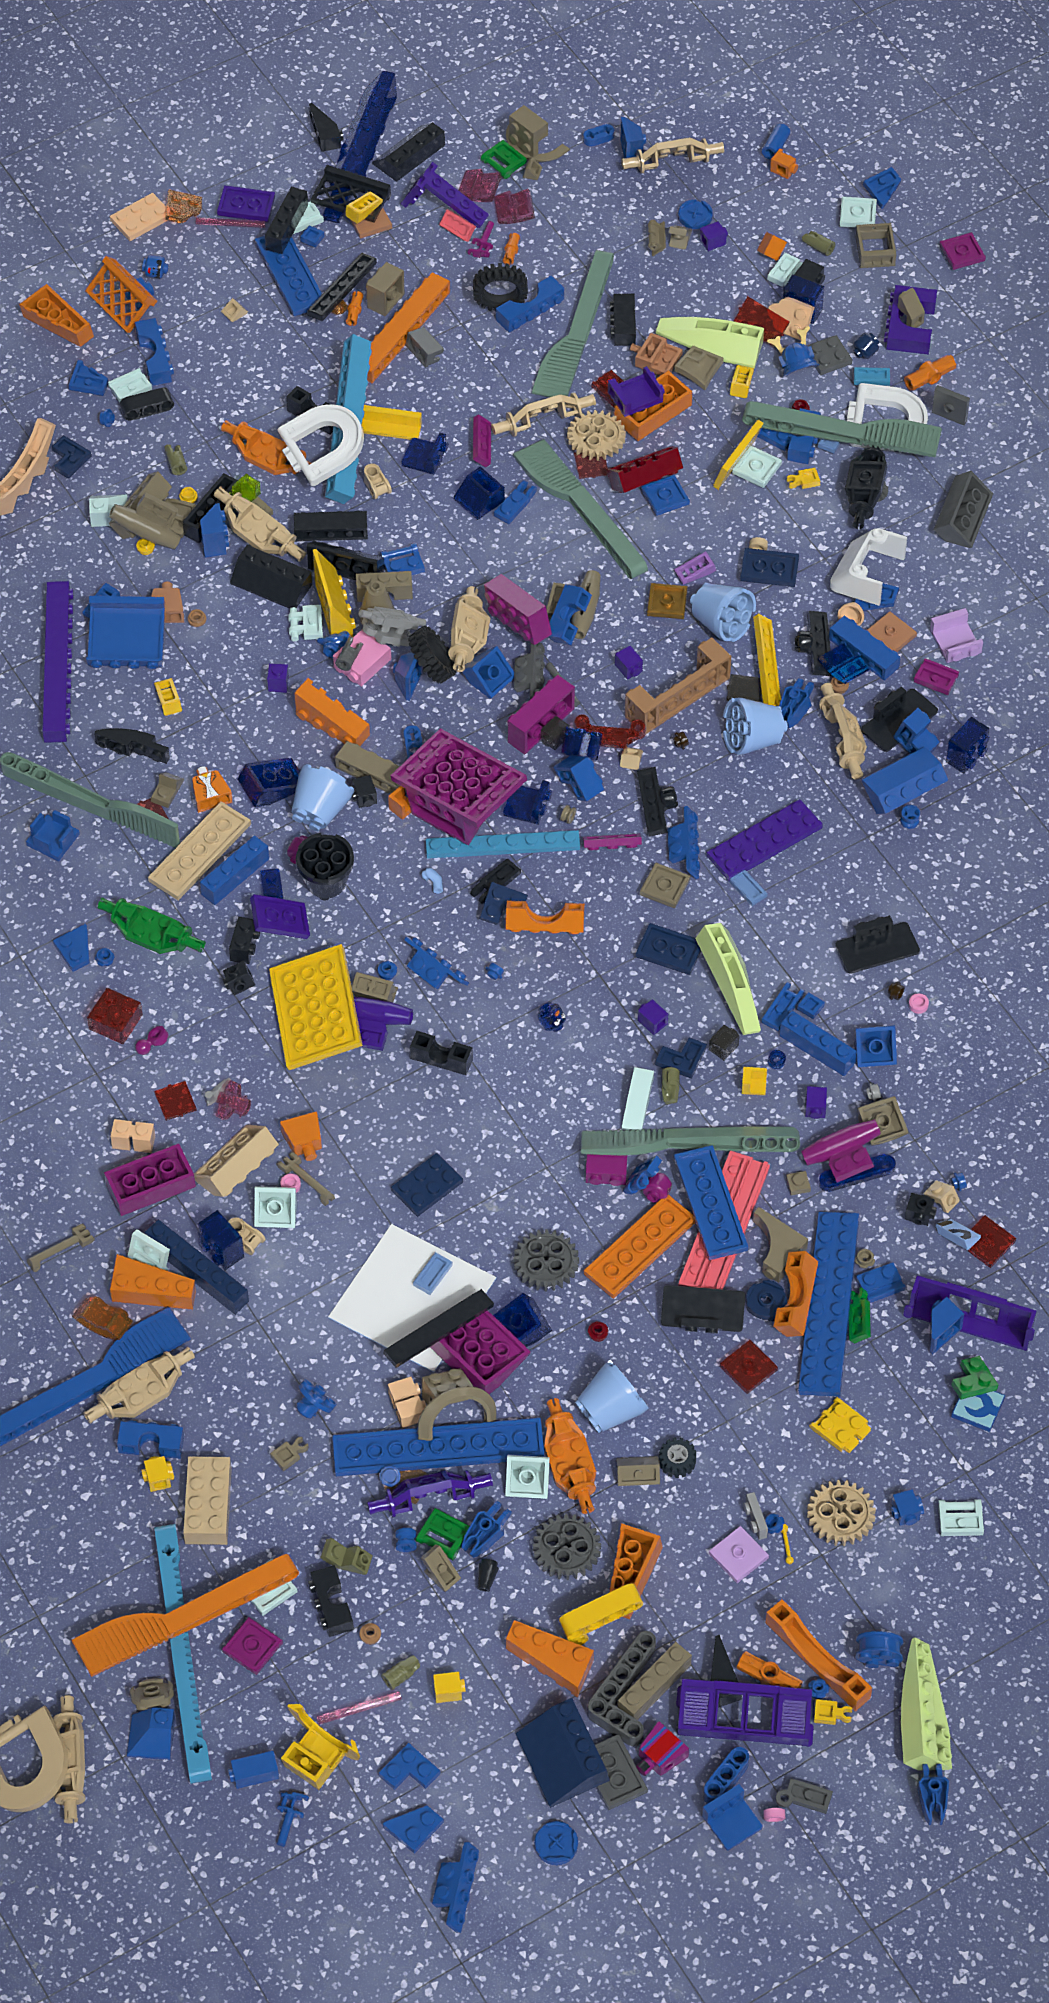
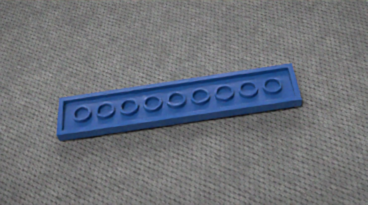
M819 1212L814 1249V1258L818 1261L806 1321L799 1395L841 1397L860 1220L859 1213Z
M541 1418L433 1427V1440L430 1441L418 1439V1428L332 1435L336 1477L380 1473L388 1465L395 1466L399 1471L502 1463L507 1462V1455L545 1457Z

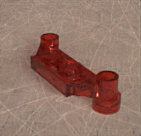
M583 714L578 715L574 721L577 730L589 740L590 746L627 749L629 744L638 739H643L646 732L645 723L640 719L632 721L629 729L594 726L590 724L588 716Z

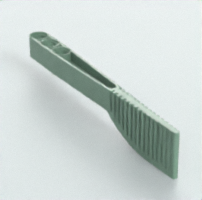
M601 250L595 251L569 335L557 342L543 359L532 394L545 397H553L560 394L564 396L569 395L613 264L614 253Z
M754 401L746 403L742 421L749 426H753L757 420H760L764 423L762 428L857 445L864 444V446H867L868 444L869 447L873 445L875 448L878 446L881 449L883 447L884 449H894V451L899 450V452L904 451V453L909 452L910 454L936 457L942 431L941 427L901 419H883L859 424Z
M545 439L513 453V457L535 484L547 493L571 503L629 579H633L648 571L647 564L642 556L586 488L576 479L575 475L573 476L570 469H568Z
M6 752L0 757L2 773L8 778L110 821L112 819L114 823L115 821L117 824L121 823L123 827H130L131 830L135 829V832L144 833L145 836L153 837V839H157L159 842L162 841L164 844L166 843L174 848L180 844L178 824L149 809L130 802L109 800L14 753Z
M749 1126L664 1129V1132H661V1129H658V1132H656V1129H653V1132H650V1129H647V1132H645V1129H642V1132H639V1129L636 1132L634 1130H631V1132L628 1130L581 1132V1153L596 1155H638L668 1148L699 1149L713 1145L714 1150L745 1152H794L800 1147V1134L794 1127ZM747 1138H754V1140L749 1141ZM774 1138L773 1141H768L767 1139ZM788 1138H794L795 1140H793V1141H788L787 1139H788Z

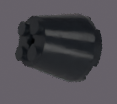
M313 834L303 840L298 846L296 854L297 869L310 892L321 900L325 901L339 895L345 889L354 865L353 849L350 843L340 835Z

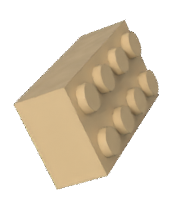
M188 1457L184 1517L185 1544H228L232 1471L230 1457Z

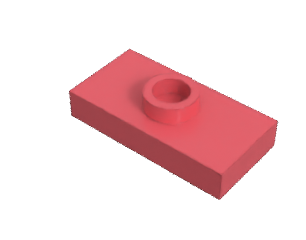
M449 209L446 210L439 224L469 242L476 228L474 224Z

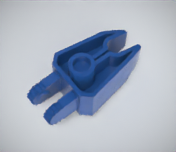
M798 678L794 686L785 688L779 706L788 728L798 724L812 706L809 697L813 691L814 683L808 682L804 690H802L804 680Z
M498 1501L487 1512L481 1511L477 1513L464 1536L462 1549L465 1552L477 1542L470 1553L473 1558L485 1553L504 1535L503 1525L512 1512L507 1509L495 1520L493 1517L501 1507V1503Z
M923 1764V1778L919 1781L917 1788L923 1816L928 1825H931L932 1811L935 1810L939 1814L940 1825H942L947 1809L949 1780L943 1777L941 1764H936V1777H929L928 1764Z

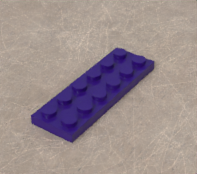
M799 799L709 850L707 857L725 878L730 881L733 876L744 870L749 871L822 829L823 823Z

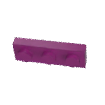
M478 414L473 417V460L487 467L491 464V422Z
M640 833L583 837L584 848H588V850H598L599 847L606 846L607 849H617L618 846L626 845V848H636L637 845L642 844Z

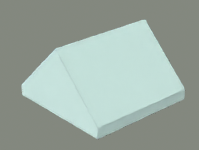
M255 1187L254 1227L295 1228L296 1188Z
M507 1455L505 1496L547 1499L550 1457Z

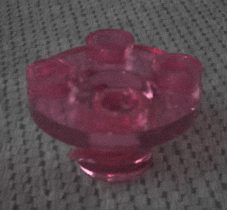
M230 1080L224 1093H219L216 1100L219 1103L216 1112L217 1118L227 1120L233 1113L241 1117L249 1112L251 1100L247 1098V1095L241 1096L242 1088L240 1083Z

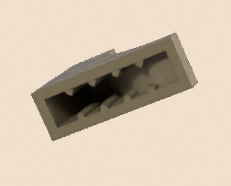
M758 1207L754 1212L753 1223L764 1232L770 1247L769 1253L763 1262L762 1272L768 1279H774L779 1283L786 1275L785 1267L788 1252L806 1251L808 1238Z

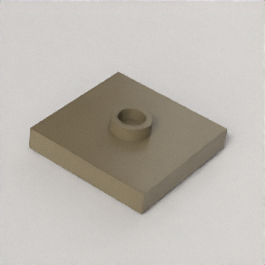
M655 862L640 890V895L676 908L691 880V876Z

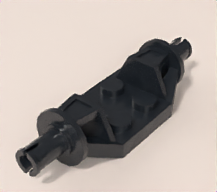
M872 445V447L864 449L861 455L851 460L845 493L850 505L849 513L854 517L852 526L855 529H858L859 524V529H862L865 519L873 516L874 507L882 494L887 462L884 452L878 446L875 448Z

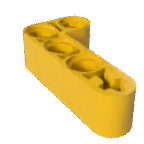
M631 1583L562 1615L559 1618V1622L568 1641L583 1645L589 1639L587 1633L638 1610L643 1606V1601L635 1584Z

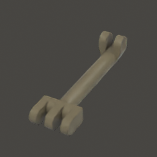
M294 1152L289 1154L292 1160L286 1156L283 1159L284 1163L281 1161L277 1163L278 1168L285 1174L293 1171L321 1195L320 1200L324 1206L329 1204L328 1200L333 1201L335 1199V1196L299 1166L302 1163L301 1158Z
M80 1224L72 1228L74 1236L32 1256L27 1260V1263L31 1266L33 1272H37L40 1269L41 1261L78 1242L83 1248L94 1242L95 1238L90 1235L89 1230H85L86 1226L84 1224Z

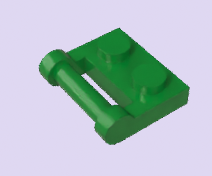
M502 140L483 153L481 161L485 164L488 163L501 174V177L508 179L514 171L527 163V158ZM495 156V157H496L497 159H499L502 163H504L507 167L504 168V167L501 166L498 162H496L492 157Z
M435 1508L419 1532L416 1542L420 1544L425 1543L430 1547L439 1545L447 1557L453 1561L462 1547L464 1536L470 1526ZM432 1532L452 1542V1547L428 1536V1533Z

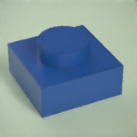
M309 225L300 236V241L316 248L324 238V231Z
M808 992L797 1005V1010L814 1019L824 1007L825 1002Z

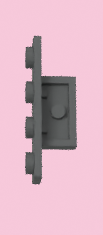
M540 642L536 645L531 643L530 654L515 658L514 689L517 692L530 689V699L533 698L537 691L543 689L545 648Z

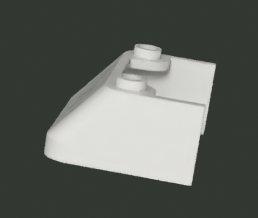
M877 528L853 540L831 578V590L879 606L883 582L867 578L868 569L862 565V562L869 550L904 560L907 537Z

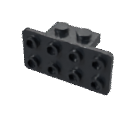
M899 687L896 691H891L883 701H878L875 704L873 719L862 726L861 732L883 751L888 752L899 744L894 735L901 723L911 713L919 708L931 719L938 713V708L916 689L912 688L906 692L903 687Z
M890 915L854 925L853 937L842 939L835 943L838 954L849 974L920 953V948L909 924L902 922L893 925Z
M666 1285L663 1288L661 1325L685 1328L687 1332H697V1329L706 1330L705 1333L718 1334V1331L741 1332L743 1330L745 1293L737 1290Z

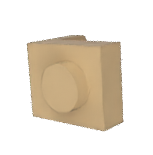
M937 1180L924 1192V1195L935 1199L936 1203L941 1204L943 1211L949 1213L960 1201L954 1186Z

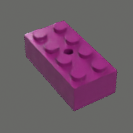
M502 574L484 584L485 598L489 605L488 611L493 617H497L504 625L509 626L513 632L520 634L524 640L531 642L533 645L552 635L547 609L544 604Z
M559 675L550 679L543 689L537 691L530 701L525 702L518 712L508 718V743L524 755L529 752L574 710L575 686Z
M179 1143L104 1172L106 1186L121 1216L196 1187L194 1173Z

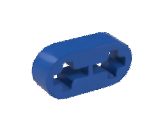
M605 124L586 130L583 134L584 144L596 146L613 140L614 127Z

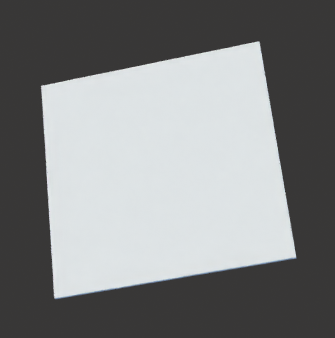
M391 1224L328 1318L388 1348L480 1289L487 1293L496 1277ZM436 1252L452 1261L453 1265L433 1293L429 1295L413 1286V1282ZM429 1347L410 1360L435 1372L443 1359Z

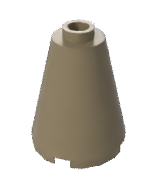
M372 581L367 585L359 611L361 609L374 608V606L395 609L382 582Z

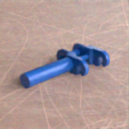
M288 1792L281 1793L280 1796L283 1800L281 1806H277V1809L281 1813H287L283 1820L277 1845L282 1847L286 1845L293 1817H297V1815L300 1818L304 1817L302 1812L293 1810V1807L297 1800H302L303 1798L305 1801H308L309 1797L307 1795L292 1792V1794H288ZM287 1799L292 1800L290 1807H286Z

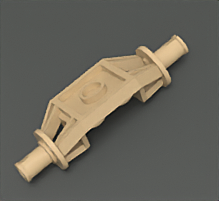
M693 138L660 142L653 145L643 154L641 149H637L636 157L621 159L622 168L625 170L638 167L640 173H644L645 170L657 169L659 166L658 159L666 158L668 154H674L675 156L683 155L685 151L688 154L690 163L703 160L709 162L710 155L724 153V144L720 142L708 145L705 138L701 139V142ZM694 153H698V154H702V155L694 156ZM651 158L652 164L644 165V162Z
M574 392L570 394V397L561 394L525 405L514 416L511 412H506L505 421L491 424L494 435L510 431L514 437L517 436V432L531 428L529 418L538 416L542 411L549 413L557 408L561 419L574 415L580 417L581 409L596 405V400L593 394L578 398ZM566 408H571L573 411L566 413ZM521 419L524 426L516 427V423Z
M222 487L216 490L214 497L226 505L224 512L228 517L232 531L252 547L269 554H279L280 556L288 552L299 562L305 557L307 552L294 544L297 536L291 534L285 526L256 504L241 497L242 494L240 492L232 496ZM234 508L239 512L238 517L232 511ZM275 541H278V542H280V543L283 544V545H282L281 547H279V546L272 545V544H273Z
M473 586L466 589V594L459 597L455 605L451 628V647L448 651V656L454 662L453 669L456 670L457 667V672L465 670V664L473 660L474 655L487 641L490 617L483 609L482 600L477 596L478 589L476 588L474 592L475 587Z
M825 683L820 687L824 697L820 700L819 707L828 721L831 723L837 722L840 726L838 730L843 740L835 747L840 758L839 765L844 769H849L854 780L860 779L863 776L860 764L865 760L864 753L867 746L856 716L843 706L845 701L843 695L834 693L832 684Z
M186 1347V1349L175 1356L165 1351L163 1356L145 1362L116 1380L102 1394H97V1405L83 1412L86 1420L91 1424L104 1414L110 1419L115 1417L135 1418L170 1395L178 1377L182 1376L180 1366L195 1358L192 1350L189 1351L190 1348ZM172 1370L171 1375L165 1379L164 1375ZM120 1402L124 1406L116 1409H112L111 1407Z
M66 1695L60 1698L61 1713L53 1717L59 1731L61 1727H65V1732L60 1733L68 1752V1769L64 1782L61 1787L66 1788V1792H62L59 1789L54 1797L57 1804L64 1806V1822L71 1824L73 1819L75 1823L78 1821L77 1805L85 1801L83 1793L85 1753L84 1730L81 1724L83 1717L78 1713H74V1697Z

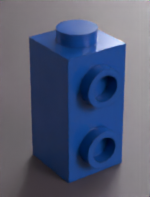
M274 1751L231 1760L232 1768L228 1769L230 1781H235L236 1789L279 1779Z

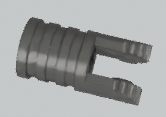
M351 636L348 637L335 662L336 666L343 671L351 670L355 659L363 647L361 642L357 644L355 649L350 645L353 642V637Z

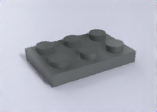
M619 1734L595 1745L610 1781L597 1786L608 1811L648 1793V1788Z

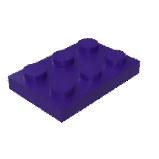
M224 185L217 209V216L269 222L275 200V192Z
M252 895L250 902L255 931L307 939L310 936L305 903Z

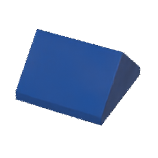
M895 1025L855 1028L854 1048L857 1051V1067L897 1065Z

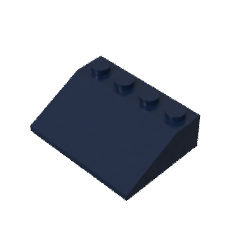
M573 1698L552 1706L515 1733L550 1808L610 1781L607 1769Z

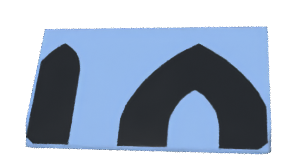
M952 1219L936 1224L938 1234L966 1250H969L981 1238V1235Z

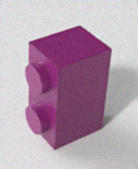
M587 1154L586 1183L593 1185H626L627 1155Z

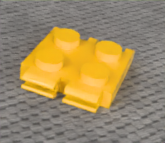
M836 1397L833 1400L834 1403L827 1410H823L820 1418L815 1423L812 1422L809 1427L840 1452L845 1450L847 1453H850L859 1444V1440L862 1441L871 1431V1428L868 1426L867 1419Z

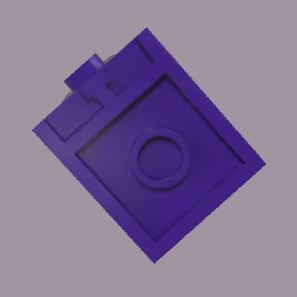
M434 162L417 179L400 203L405 208L410 203L413 205L418 197L427 189L467 221L474 224L476 228H480L489 216L482 208L434 171L438 165Z

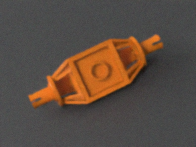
M227 420L223 422L221 431L233 436L232 442L237 446L245 461L273 475L290 472L293 474L298 473L294 471L291 465L285 464L288 459L282 451L287 447L284 441L266 432L249 427L248 423L244 421L238 426ZM300 450L306 459V452Z
M554 1398L555 1403L553 1404L552 1399H550L546 1403L551 1416L545 1421L547 1431L544 1450L546 1456L550 1457L549 1465L555 1484L567 1493L570 1499H578L582 1514H587V1508L589 1513H591L595 1509L590 1495L596 1491V1469L585 1435L573 1421L572 1414L562 1411L560 1400Z

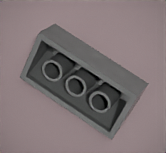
M972 471L954 477L934 527V531L944 541L967 548L973 547L993 496V492Z

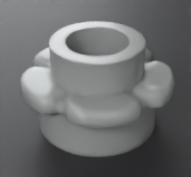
M870 1083V1087L866 1088L868 1098L876 1102V1100L881 1099L878 1083Z

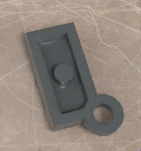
M791 1778L788 1789L780 1790L777 1793L776 1803L784 1808L789 1807L793 1803L826 1814L833 1791ZM786 1795L789 1800L783 1802L780 1797Z

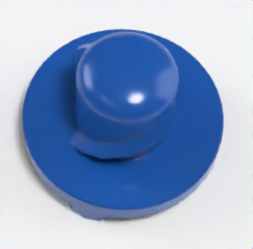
M306 1379L299 1385V1389L304 1397L297 1403L296 1408L305 1418L311 1419L313 1416L316 1417V1412L319 1409L331 1413L337 1405L335 1401L325 1395L326 1390L318 1384L313 1386Z

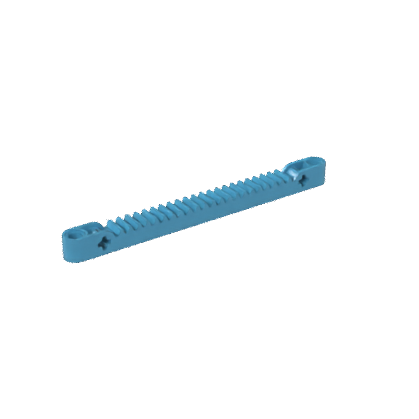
M175 1524L154 1527L166 1614L184 1605L178 1565L180 1553ZM187 1631L170 1639L188 1772L190 1784L212 1781L207 1744L203 1739L189 1634Z

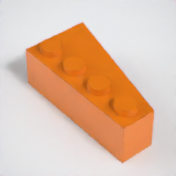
M47 284L19 304L24 318L79 347L94 337L90 323Z
M307 678L295 692L296 715L301 720L311 723L316 729H321L328 733L330 737L340 740L343 744L348 741L361 746L370 736L369 723L353 711L348 710L347 712L341 702L337 699L335 701L331 700L326 695L327 692L324 689L320 688L318 690L312 685L313 681Z
M118 1254L116 1255L110 1288L112 1302L193 1310L196 1295L195 1280Z
M621 1523L620 1538L618 1539L617 1555L609 1593L632 1583L635 1584L641 1597L663 1549L659 1535ZM632 1612V1613H629V1614H627V1615H625V1616H623V1617H624V1618H627V1619H631V1616H632L633 1612Z
M515 1620L506 1637V1649L527 1664L536 1667L540 1673L549 1676L558 1685L571 1691V1694L578 1698L593 1664L594 1650Z

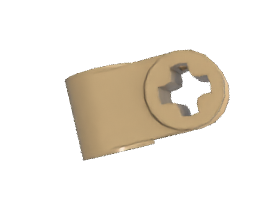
M376 464L366 465L364 468V483L369 489L372 498L375 500L380 495L392 493L390 483L383 475L379 466Z
M232 1218L227 1223L228 1239L249 1255H253L254 1249L266 1240L259 1230L253 1228L240 1218ZM233 1229H240V1231H238V1232H234V1231H232V1230H233Z

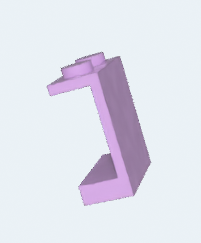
M966 608L931 618L930 631L947 663L982 653L983 640L975 639L967 623L968 612Z

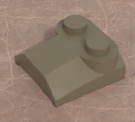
M895 1096L857 1108L859 1123L875 1119L881 1134L869 1141L871 1146L898 1139L909 1133Z

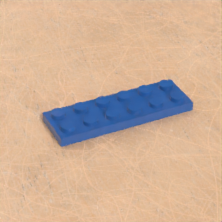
M265 236L256 238L255 244L292 315L297 316L307 313V310L320 298L322 293L293 238L291 237L283 254L266 250Z
M713 1145L674 1154V1160L708 1259L713 1260L748 1251V1244Z

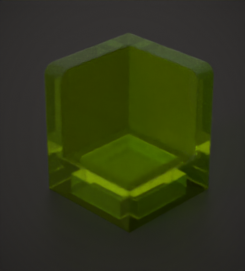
M245 474L232 486V496L240 492L242 494L241 497L252 502L261 494L260 482Z

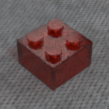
M106 988L87 1016L89 1030L124 1044L143 1016L141 1002Z

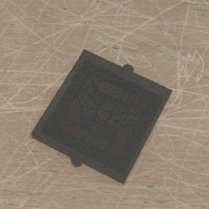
M731 674L729 685H727L726 701L732 698L760 701L762 694L760 678Z

